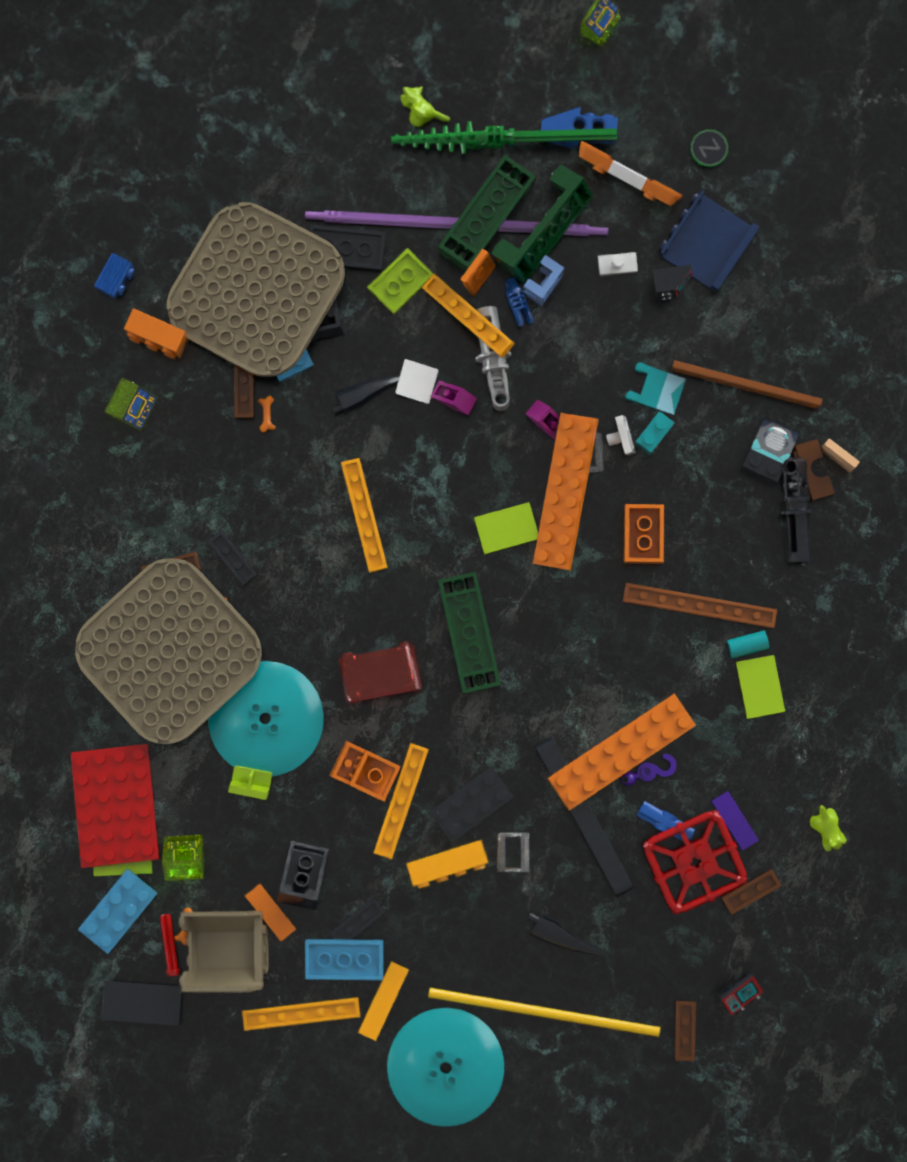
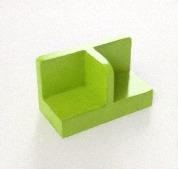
M235 765L228 792L266 800L269 795L272 772Z

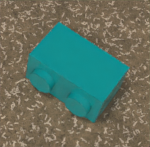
M659 411L636 440L635 445L650 456L672 428L674 422Z

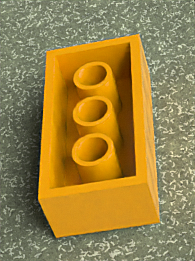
M479 840L407 863L413 886L418 885L419 889L429 886V881L435 879L438 883L448 880V875L454 873L457 877L467 874L466 870L474 868V871L485 868V863H488L482 841Z

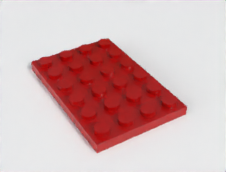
M148 744L72 752L71 761L81 868L159 860Z

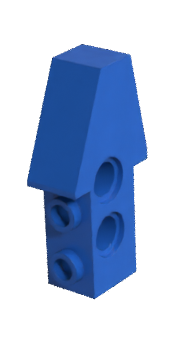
M576 108L543 119L541 130H575L574 125L577 123H581L584 129H593V126L597 124L601 125L603 129L617 128L618 118L611 114L595 116L593 113H584V115H580L581 108ZM616 140L584 141L585 143L616 144ZM553 141L550 143L577 149L578 142L581 141Z

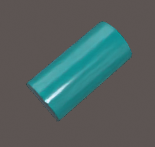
M765 630L727 640L732 659L769 649Z

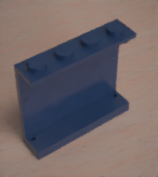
M702 190L700 194L696 193L690 201L692 203L690 209L683 211L680 216L682 219L680 224H675L669 234L672 236L668 241L664 240L659 248L662 250L660 257L676 267L692 265V278L717 293L757 233L759 226L755 223L749 225L704 196L705 191Z

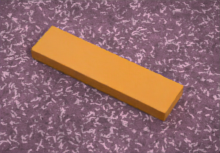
M391 961L358 1033L376 1041L409 969Z

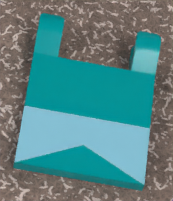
M638 362L635 371L647 374L641 395L628 391L625 398L629 401L674 415L686 379Z

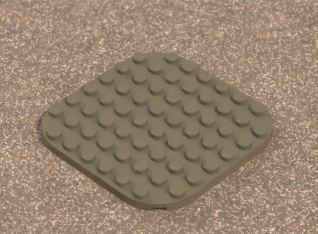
M242 202L231 207L227 206L219 211L211 220L169 292L167 310L170 322L173 326L186 331V338L249 373L262 377H273L283 374L300 360L340 292L345 277L344 263L339 252L331 243L257 204Z
M166 558L148 565L82 626L76 639L75 655L77 663L85 676L136 732L154 743L174 744L192 735L254 677L260 666L262 649L254 629L194 565L181 559Z

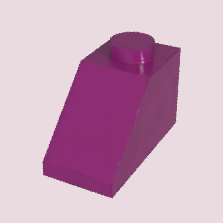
M440 380L430 396L453 410L469 415L477 400L476 397L465 389Z
M537 399L526 415L535 425L556 440L560 417L550 406Z

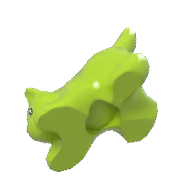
M422 86L420 88H403L404 95H401L400 98L403 105L411 109L409 117L411 124L421 127L434 117L441 121H450L448 116L434 110L432 105L421 97Z
M821 805L819 808L820 814L811 817L810 825L821 834L825 851H831V848L839 849L847 840L838 827V816L834 809L829 808L826 810Z

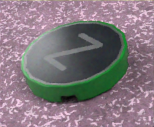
M704 130L693 138L690 153L698 165L713 168L725 160L728 153V143L720 132Z

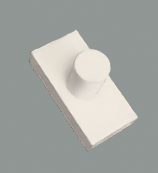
M636 252L598 256L600 276L638 272Z
M623 415L615 417L619 431L606 435L609 446L622 443L626 455L635 454L626 417Z

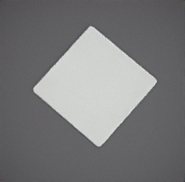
M405 359L396 394L429 404L438 369Z

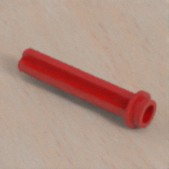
M163 914L160 915L168 970L165 973H168V976L180 975L179 971L181 969H178L171 915Z

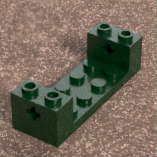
M504 155L439 244L438 253L466 272L480 251L485 249L519 200L525 198L532 189L536 176Z
M561 164L553 171L549 178L559 197L553 207L546 212L542 221L534 227L528 239L523 241L519 249L502 238L491 252L503 271L524 284L541 264L544 256L549 254L594 196L583 177Z
M476 572L438 580L463 695L501 687Z

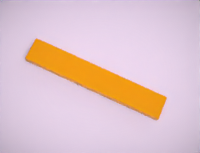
M435 274L422 287L500 357L503 358L514 346L515 343Z
M360 458L341 462L369 573L388 569Z
M410 743L374 854L392 859L429 749Z
M355 997L242 1011L244 1031L360 1017L359 999Z

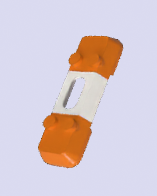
M581 141L579 157L594 164L593 169L604 174L607 171L644 192L643 196L652 201L656 198L669 206H673L682 198V194L656 180H649L617 161L611 160V156Z

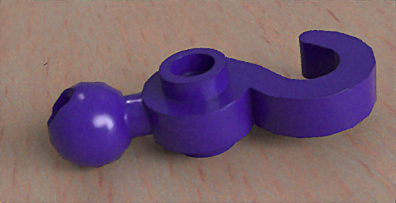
M663 754L662 758L670 763L669 770L663 771L658 766L645 762L639 765L637 772L628 771L623 774L621 781L626 777L627 782L622 781L625 786H632L637 779L647 782L653 780L656 774L662 777L670 776L676 770V761L671 755Z

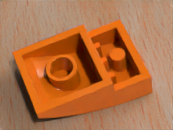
M345 741L329 776L385 801L401 766Z

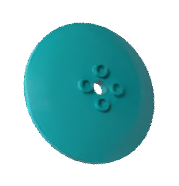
M263 661L260 662L254 677L208 719V725L214 746L231 766L235 767V765L268 771L272 772V776H278L296 769L314 752L322 735L324 713L316 689L303 674L282 663ZM264 713H268L271 716V721L268 724H262L260 721V716Z
M432 1009L412 1018L396 1035L388 1056V1079L398 1102L415 1118L436 1126L460 1125L481 1115L498 1095L504 1075L503 1053L495 1034L478 1017L460 1009ZM442 1063H450L452 1068L449 1073H443L440 1070Z

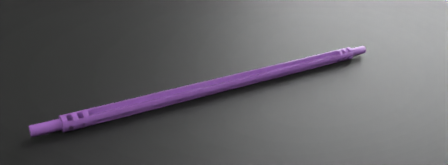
M306 211L305 219L324 220V222L451 229L458 220V218L342 211ZM505 220L498 231L532 233L534 227L540 222ZM571 224L563 235H608V228Z

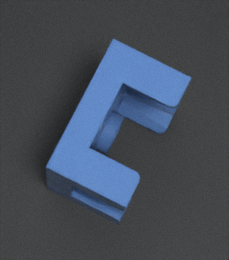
M546 255L541 260L540 272L546 275L541 285L528 279L523 287L525 289L523 294L540 306L544 304L564 272V267Z

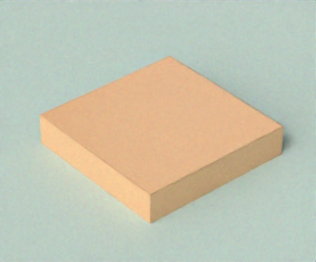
M830 438L821 447V451L849 473L860 462Z

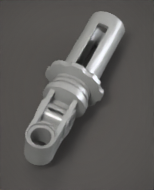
M487 306L476 309L501 331L497 307ZM479 338L481 354L475 359L476 362L483 363L484 368H482V372L487 375L493 407L498 411H503L508 408L510 399L506 374L509 366L506 364V359L511 357V352L508 351L502 358L495 351H490L489 346ZM504 397L506 402L498 404L496 398Z

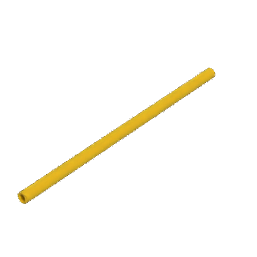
M434 988L429 990L428 997L656 1037H659L660 1027Z

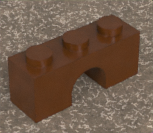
M818 439L796 445L793 448L792 457H801L807 462L808 496H810V502L833 496L835 493L829 475L817 477L811 471L812 463L823 458Z

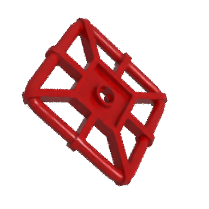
M716 810L705 812L683 823H676L677 826L661 832L644 842L645 854L655 875L654 880L659 884L672 913L677 915L709 901L711 903L715 901V898L741 887L744 883L746 884L748 880L746 878V870L736 849V842L732 840L724 819ZM708 820L702 837L689 842L685 830ZM716 822L725 845L711 850L708 838ZM680 833L685 844L674 850L656 845V843ZM652 850L671 856L676 867L662 873ZM729 851L738 874L720 868L715 857ZM694 857H695L697 860L700 859V862L698 863V864H699L698 866H694V865L691 866V865H690V863L693 862L692 859H693ZM679 873L683 884L676 901H674L665 880ZM718 873L736 881L711 892L706 878ZM701 881L706 894L682 905L688 887Z

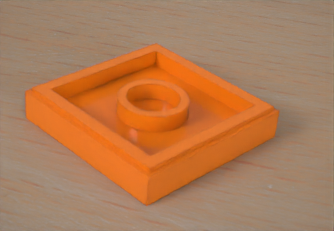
M482 249L460 279L467 291L473 296L477 294L496 267L489 253Z

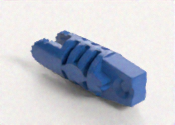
M515 278L507 279L504 283L506 287L505 293L517 326H522L524 323L521 312L528 324L533 323V317L521 287L518 286Z

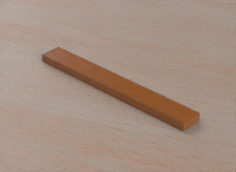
M674 360L671 369L674 372L816 409L821 406L823 400Z
M626 583L623 602L771 629L775 627L777 609Z

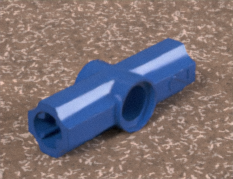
M645 801L636 815L654 825L661 832L677 826L676 823L681 822L676 816L665 810H660ZM693 827L685 830L689 841L695 831ZM680 833L674 835V837L683 841Z

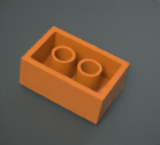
M134 308L124 327L129 340L137 344L143 342L147 345V348L156 352L159 349L164 352L165 356L171 359L175 357L180 359L188 343L186 331Z
M625 504L624 564H663L664 505Z

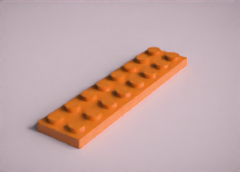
M560 413L533 564L571 571L599 419Z
M674 693L547 779L567 809L571 810L696 725Z

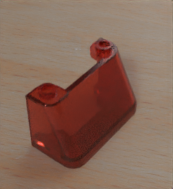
M410 641L399 643V647L353 655V652L345 653L339 659L347 705L360 702V700L366 701L408 693L407 691L417 692L423 690L414 644L410 645Z

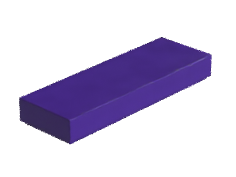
M728 791L711 801L724 819L726 826L742 851L759 841Z

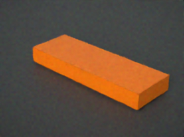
M261 884L245 895L256 911L262 912V918L280 941L296 930L295 926Z

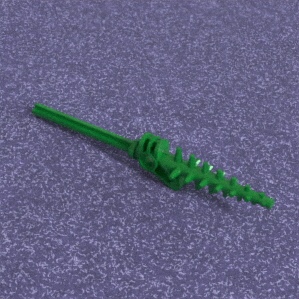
M468 121L466 132H461L460 125L456 123L454 133H448V127L443 126V133L436 134L435 128H431V134H424L423 130H419V135H411V132H407V136L396 134L391 136V143L401 144V146L413 144L414 148H417L418 144H425V149H429L430 144H437L438 151L442 150V144H448L450 152H454L455 144H460L462 154H466V147L470 150L483 148L499 149L503 148L505 144L515 145V142L617 140V128L514 131V128L504 130V126H486V130L473 131L472 122Z

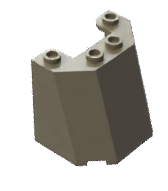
M261 911L181 913L179 926L184 932H189L187 936V946L189 947L187 965L189 966V971H185L180 976L179 982L182 992H249L263 988V974L268 972L269 961L267 925L262 923L263 914Z

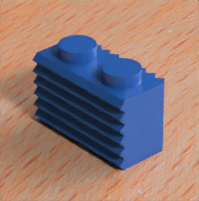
M111 253L94 287L117 299L118 295L121 296L126 286L124 284L126 280H130L134 274L133 264Z

